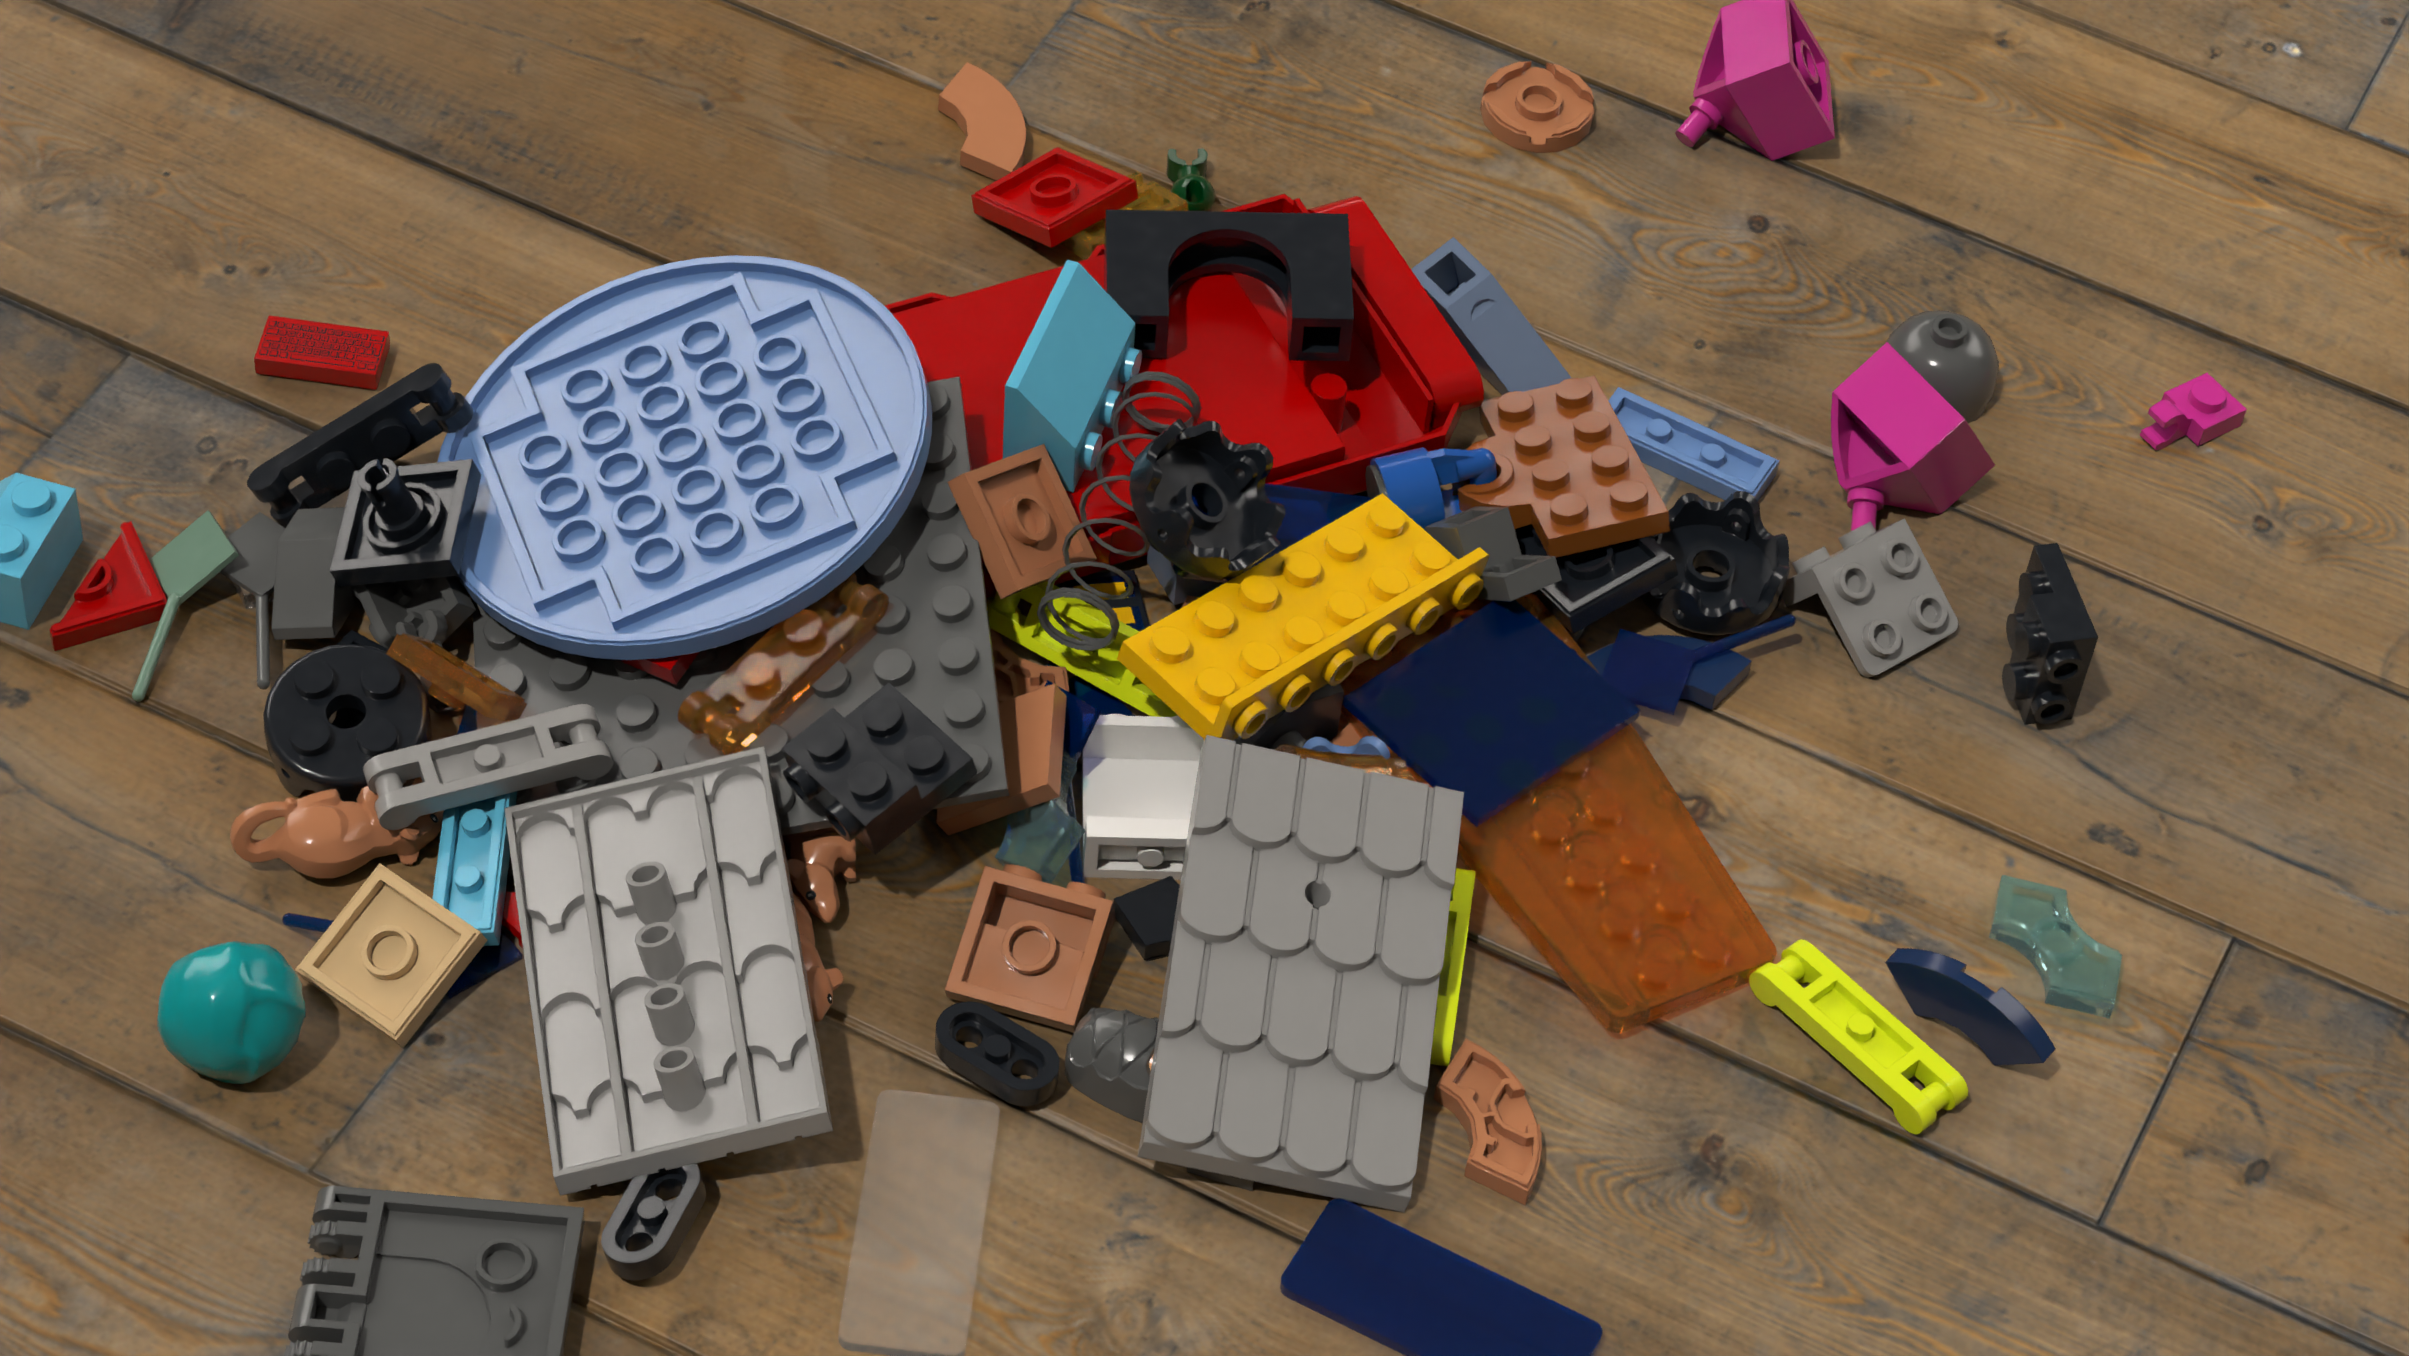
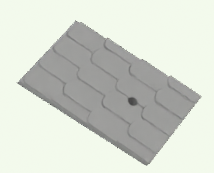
M1206 735L1200 752L1137 1157L1397 1212H1405L1411 1199L1413 1179L1417 1169L1424 1096L1428 1088L1439 979L1444 962L1451 890L1455 881L1464 792L1438 786L1432 788L1429 787V784L1375 772L1369 774L1365 773V770L1308 757L1302 759L1299 755L1246 743L1239 745L1236 744V741Z
M764 746L504 808L553 1176L560 1196L591 1189V1185L595 1184L598 1187L629 1180L636 1176L658 1173L659 1169L663 1168L671 1170L681 1166L725 1157L730 1152L738 1154L796 1140L795 1137L801 1135L802 1138L833 1131L807 972L802 955L788 861L784 850L776 793Z

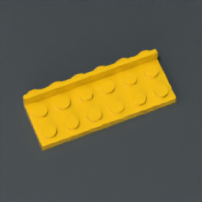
M1382 493L1124 640L1117 660L1204 740L1206 735L1232 741L1239 736L1242 739H1248L1257 733L1269 718L1283 710L1287 712L1295 711L1314 691L1326 684L1331 686L1338 685L1349 676L1356 666L1369 658L1373 660L1383 658L1399 640L1413 632L1416 635L1426 632L1437 621L1439 616L1454 607L1462 610L1469 606L1477 598L1484 586V581L1480 576L1483 574L1490 555L1479 547L1462 558L1457 559Z

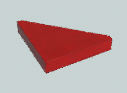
M132 521L121 524V534L104 559L100 558L96 561L74 593L75 601L60 622L51 626L49 631L54 651L160 621L167 599Z

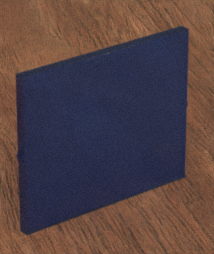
M1516 600L1492 601L1346 695L1342 704L1395 752L1407 767L1417 772L1433 788L1438 786L1464 792L1462 814L1476 827L1638 719L1641 711L1585 662L1574 649L1569 648Z

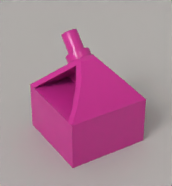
M1741 0L1722 7L1713 26L1698 71L1693 91L1695 101L1689 107L1691 114L1675 132L1677 138L1686 146L1693 147L1708 128L1715 130L1720 124L1771 161L1835 139L1829 61L1794 1Z
M1888 342L1832 392L1831 440L1839 484L1848 495L1847 506L1852 509L1851 531L1870 521L1876 529L1877 511L1883 509L1884 505L1942 514L1995 466L1965 418Z

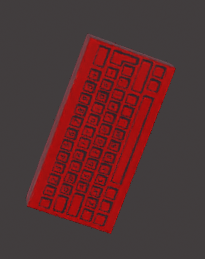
M269 315L254 357L255 372L257 374L377 390L390 349L389 332Z

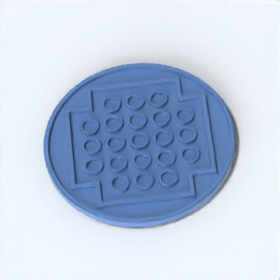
M731 255L672 262L632 273L580 295L536 323L496 358L465 397L473 408L472 419L461 430L447 433L438 462L473 459L481 473L461 569L457 577L472 599L493 619L512 632L555 650L592 658L638 660L692 654L749 637L794 616L844 582L871 557L889 536L906 511L920 483L928 459L932 436V403L928 382L912 341L903 326L882 303L866 290L849 280L815 266L764 256Z

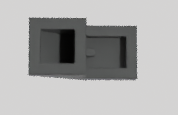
M1475 506L1425 527L1426 532L1457 559L1462 558L1479 547L1490 555L1483 574L1480 576L1484 581V586L1477 599L1513 601L1562 580L1555 556L1522 555L1508 507Z
M345 507L298 509L278 539L272 614V632L275 640L335 638L355 606L351 587H339L330 572Z

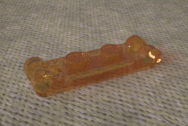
M853 573L817 602L776 624L704 692L696 691L690 694L679 708L678 722L696 735L703 733L708 735L710 745L724 756L742 752L884 617L888 609L889 597L871 584L860 585L857 583L856 574ZM842 604L847 607V610L838 618L832 615ZM732 708L739 711L736 714H727Z

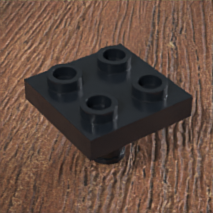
M384 458L382 463L384 468L381 467L379 460L375 459L367 463L361 470L354 471L330 572L339 587L459 576L481 479V473L473 459L396 467L392 460Z

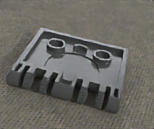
M327 1186L318 1191L312 1217L315 1225H311L307 1243L310 1244L309 1248L314 1249V1252L328 1255L330 1259L314 1257V1259H307V1262L303 1263L300 1276L303 1286L297 1290L288 1338L291 1342L290 1345H286L284 1356H563L585 1225L583 1207L343 1186ZM359 1255V1259H358V1260L352 1259V1258H354V1257H356V1256Z

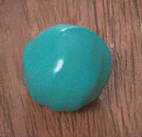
M232 941L205 947L180 958L172 964L167 972L159 996L157 1028L167 1050L180 1063L193 1071L225 1083L245 1084L253 1082L279 1066L298 1042L300 1030L306 1017L302 983L284 956L269 945Z

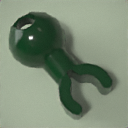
M1203 148L1198 149L1197 159L1192 161V165H1187L1185 160L1177 157L1176 149H1169L1166 174L1174 182L1169 195L1173 210L1211 211L1216 196L1213 186L1206 179L1208 159L1206 150Z

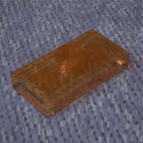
M402 633V635L397 634L386 653L432 682L428 693L453 708L463 710L467 704L488 718L509 722L520 719L527 706L524 698L429 639Z

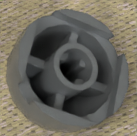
M1946 310L1924 311L1909 317L1890 334L1887 342L1965 418L1967 423L1977 420L1984 413L1986 404L1992 399L1999 361L1990 336L1978 323L1964 315Z

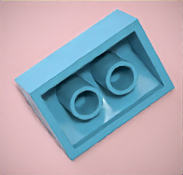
M1066 261L1005 384L1003 459L1044 444L1065 490L1074 492L1084 469L1094 470L1098 453L1102 447L1103 438L1101 433L1104 426L1112 428L1115 410L1122 403L1121 390L1128 380L1139 373L1142 360V351L1134 349L1135 322L1078 262Z

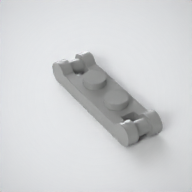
M577 704L379 754L365 763L363 773L370 791L378 795L374 808L381 827L387 830H398L408 827L419 816L574 776L584 780L597 779L611 770L613 760L607 744L602 740H598L597 735L600 732L601 726L594 707L588 704ZM563 740L572 744L556 749L554 746L555 742ZM421 777L422 783L403 787L406 780Z

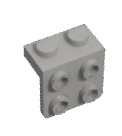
M1905 518L1878 531L1875 530L1870 521L1839 537L1838 540L1843 549L1831 556L1826 547L1823 546L1792 563L1797 574L1787 580L1782 597L1786 606L1793 605L1818 593L1857 670L1866 678L1874 677L1949 636L1958 628V619Z

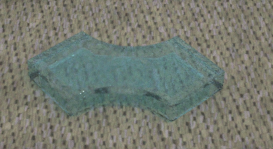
M1063 750L1060 797L1007 815L1006 833L995 855V858L1003 866L1014 864L1029 868L1042 876V882L1050 884L1086 831L1068 814V788L1078 768L1076 767L1077 763L1066 751Z
M2001 875L1996 893L1989 938L2013 947L2033 964L2044 985L2046 1004L2110 1019L2115 1005L2122 960L2120 951L2098 943L2078 926L2068 908L2067 890Z

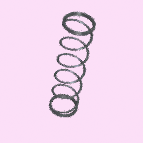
M1146 371L1134 375L1126 382L1122 394L1123 402L1115 410L1112 420L1114 439L1104 445L1099 451L1096 460L1098 481L1092 483L1083 492L1079 510L1082 523L1076 525L1065 537L1062 551L1066 566L1058 569L1048 580L1045 596L1041 598L1037 611L1040 625L1050 637L1062 645L1077 650L1093 651L1107 647L1116 639L1120 626L1117 614L1100 597L1107 599L1127 598L1133 594L1134 590L1131 579L1120 569L1106 563L1093 561L1070 563L1068 549L1071 539L1076 533L1086 528L1088 533L1101 546L1114 553L1124 556H1141L1149 551L1150 544L1146 539L1145 533L1137 526L1112 518L1087 520L1085 506L1088 496L1096 487L1102 485L1105 492L1118 504L1130 511H1134L1131 505L1120 500L1106 484L1108 481H1130V476L1119 475L1103 478L1101 466L1105 453L1114 444L1118 443L1121 450L1135 462L1136 457L1125 448L1122 440L1132 438L1154 440L1157 436L1142 433L1119 436L1118 421L1120 414L1125 409L1133 420L1145 428L1162 433L1170 425L1149 420L1137 411L1132 402L1140 398L1152 396L1169 398L1181 403L1189 410L1192 417L1184 422L1187 428L1196 426L1201 412L1199 397L1187 383L1176 376L1164 372ZM1147 380L1162 381L1184 392L1190 399L1192 406L1172 394L1148 392L1130 397L1129 393L1131 388L1137 383ZM1104 522L1123 525L1137 532L1142 537L1144 546L1136 552L1117 549L1101 540L1093 532L1090 525ZM1093 566L1115 572L1125 579L1128 585L1127 591L1121 595H1111L1098 591L1086 584L1073 568ZM1069 571L1072 577L1088 591L1079 588L1052 589L1055 581L1064 572ZM1069 597L1093 604L1108 617L1112 628L1111 633L1105 638H1093L1082 635L1070 628L1059 617L1052 600ZM1046 605L1055 620L1066 631L1079 639L1065 635L1049 622L1045 612Z

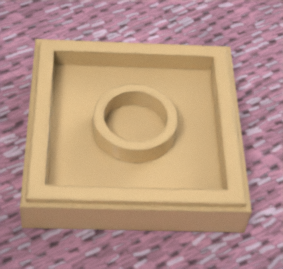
M379 863L295 971L304 980L404 1048L488 940L473 926Z

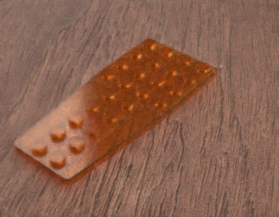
M1534 592L1513 601L1480 600L1476 598L1469 606L1462 610L1454 607L1439 616L1437 621L1426 632L1420 635H1416L1414 632L1399 640L1383 658L1379 660L1369 658L1356 666L1349 676L1339 683L1344 690L1342 714L1361 739L1365 736H1374L1386 744L1390 751L1392 767L1399 778L1429 784V787L1432 788L1438 786L1464 792L1457 856L1469 870L1476 871L1475 877L1608 1031L1613 1033L1628 1031L1749 983V976L1752 972L1768 962H1774L1777 954L1776 946L1601 675L1560 621L1543 605Z

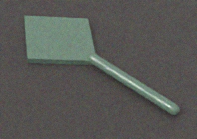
M209 510L149 559L168 599L132 692L134 701L140 702L145 698L178 607L239 556Z

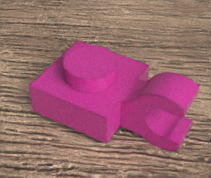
M2205 373L2164 392L2162 400L2150 407L2148 414L2156 422L2141 430L2140 436L2155 450H2161L2185 435L2197 446H2200L2240 427L2247 409L2213 377Z

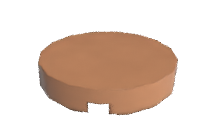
M1523 61L1502 67L1487 79L1480 106L1484 125L1497 139L1511 147L1534 153L1559 152L1577 145L1589 134L1594 115V97L1591 88L1579 75L1551 63H1546L1545 69L1531 67L1532 61Z

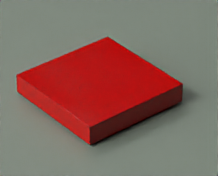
M1056 147L980 189L971 197L975 214L1052 248L1105 218L1106 210H1119L1137 200L1138 192L1136 180Z

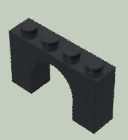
M1106 210L1104 290L1135 322L1134 349L1142 351V358H1167L1169 298L1182 283L1206 273L1235 272L1264 282L1281 298L1287 315L1289 360L1350 361L1354 308L1348 214Z

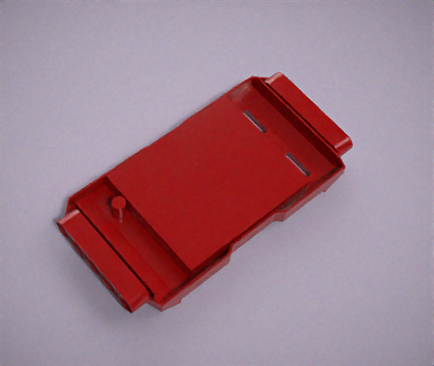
M1281 194L1220 211L1348 214L1354 308L1350 361L1289 360L1287 315L1285 306L1278 294L1267 284L1254 277L1235 272H1212L1187 280L1172 293L1169 298L1167 358H1142L1138 374L1146 371L1164 372L1178 377L1187 383L1199 397L1201 412L1196 425L1206 421H1215L1221 426L1224 436L1233 443L1240 445L1260 443L1266 446L1273 455V467L1265 480L1264 486L1269 500L1308 503L1317 506L1366 491V467L1370 466V461L1373 458L1424 447L1428 452L1447 448L1462 412L1478 408L1482 405L1484 400L1482 378L1475 362L1361 197L1353 196L1307 210L1300 198L1293 201L1286 194ZM1104 244L1095 248L1088 259L1078 261V263L1104 289ZM1064 266L954 297L931 292L885 305L903 326L912 341L927 382L960 377L971 470L1003 459L1005 384ZM1147 380L1137 383L1131 388L1129 393L1130 397L1148 392L1172 394L1192 406L1190 399L1184 392L1162 381ZM1152 396L1140 398L1132 402L1140 414L1149 420L1161 424L1172 425L1178 419H1181L1184 423L1192 417L1185 406L1169 398ZM1125 409L1121 412L1118 421L1119 436L1135 433L1155 436L1161 434L1147 429L1133 420ZM1104 426L1101 433L1103 438L1101 449L1108 441L1114 439L1112 428ZM1144 438L1122 440L1125 448L1134 457H1137L1153 441ZM1118 443L1114 444L1104 455L1101 465L1103 478L1119 475L1130 476L1134 462L1121 450ZM1096 466L1093 471L1084 469L1074 492L1066 491L1080 523L1082 521L1079 504L1083 492L1092 483L1098 481ZM1116 480L1106 482L1109 489L1120 500L1132 506L1129 491L1130 481ZM1102 485L1096 487L1088 496L1085 506L1087 520L1100 518L1119 519L1131 523L1142 530L1135 512L1118 504L1105 492ZM1106 522L1090 525L1093 532L1101 540L1117 549L1136 552L1144 546L1142 537L1134 530L1123 525ZM1083 528L1097 558L1093 562L1114 565L1141 557L1124 556L1114 553L1101 546L1088 533L1087 529ZM982 559L987 599L994 597L997 590ZM1082 566L1075 569V572L1079 577H1083L1106 569ZM1070 572L1065 573L1055 581L1054 585L1073 580L1074 578Z

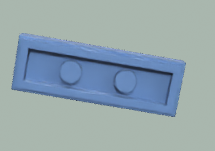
M1620 387L1616 389L1608 400L1641 462L1718 498L1727 500L1734 492L1745 491L1753 495L1758 502L1777 474L1780 460Z

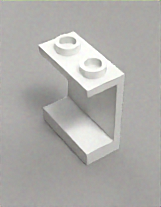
M1085 714L1082 747L1083 877L1161 880L1172 876L1174 880H1181L1200 752L1205 740L1179 716L1155 717L1126 716L1122 714Z

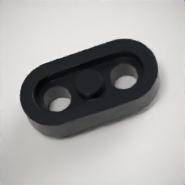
M978 1002L956 1003L946 1008L938 1017L935 1031V1050L939 1059L951 1069L1013 1105H1037L1047 1100L1055 1092L1059 1076V1057L1054 1047L1046 1040L989 1006ZM972 1042L978 1046L967 1048L961 1043ZM1026 1075L1030 1076L1031 1079L1017 1078V1076Z
M696 1163L671 1170L663 1168L659 1169L658 1173L632 1178L606 1224L601 1237V1244L608 1264L616 1275L627 1280H644L658 1275L672 1263L706 1199V1187ZM678 1196V1197H676L675 1199L666 1201L667 1199H669V1198H671V1197Z

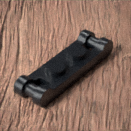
M426 364L261 464L249 475L247 486L260 502H269L271 505L270 515L278 524L286 528L298 509L319 508L350 489L354 471L361 470L372 460L378 459L381 467L384 468L382 465L384 458L394 462L442 432L453 433L461 430L472 419L473 408L461 393H453L451 391V379L439 364ZM420 403L430 404L418 412L413 409V407ZM300 476L305 479L299 485L289 489V484Z

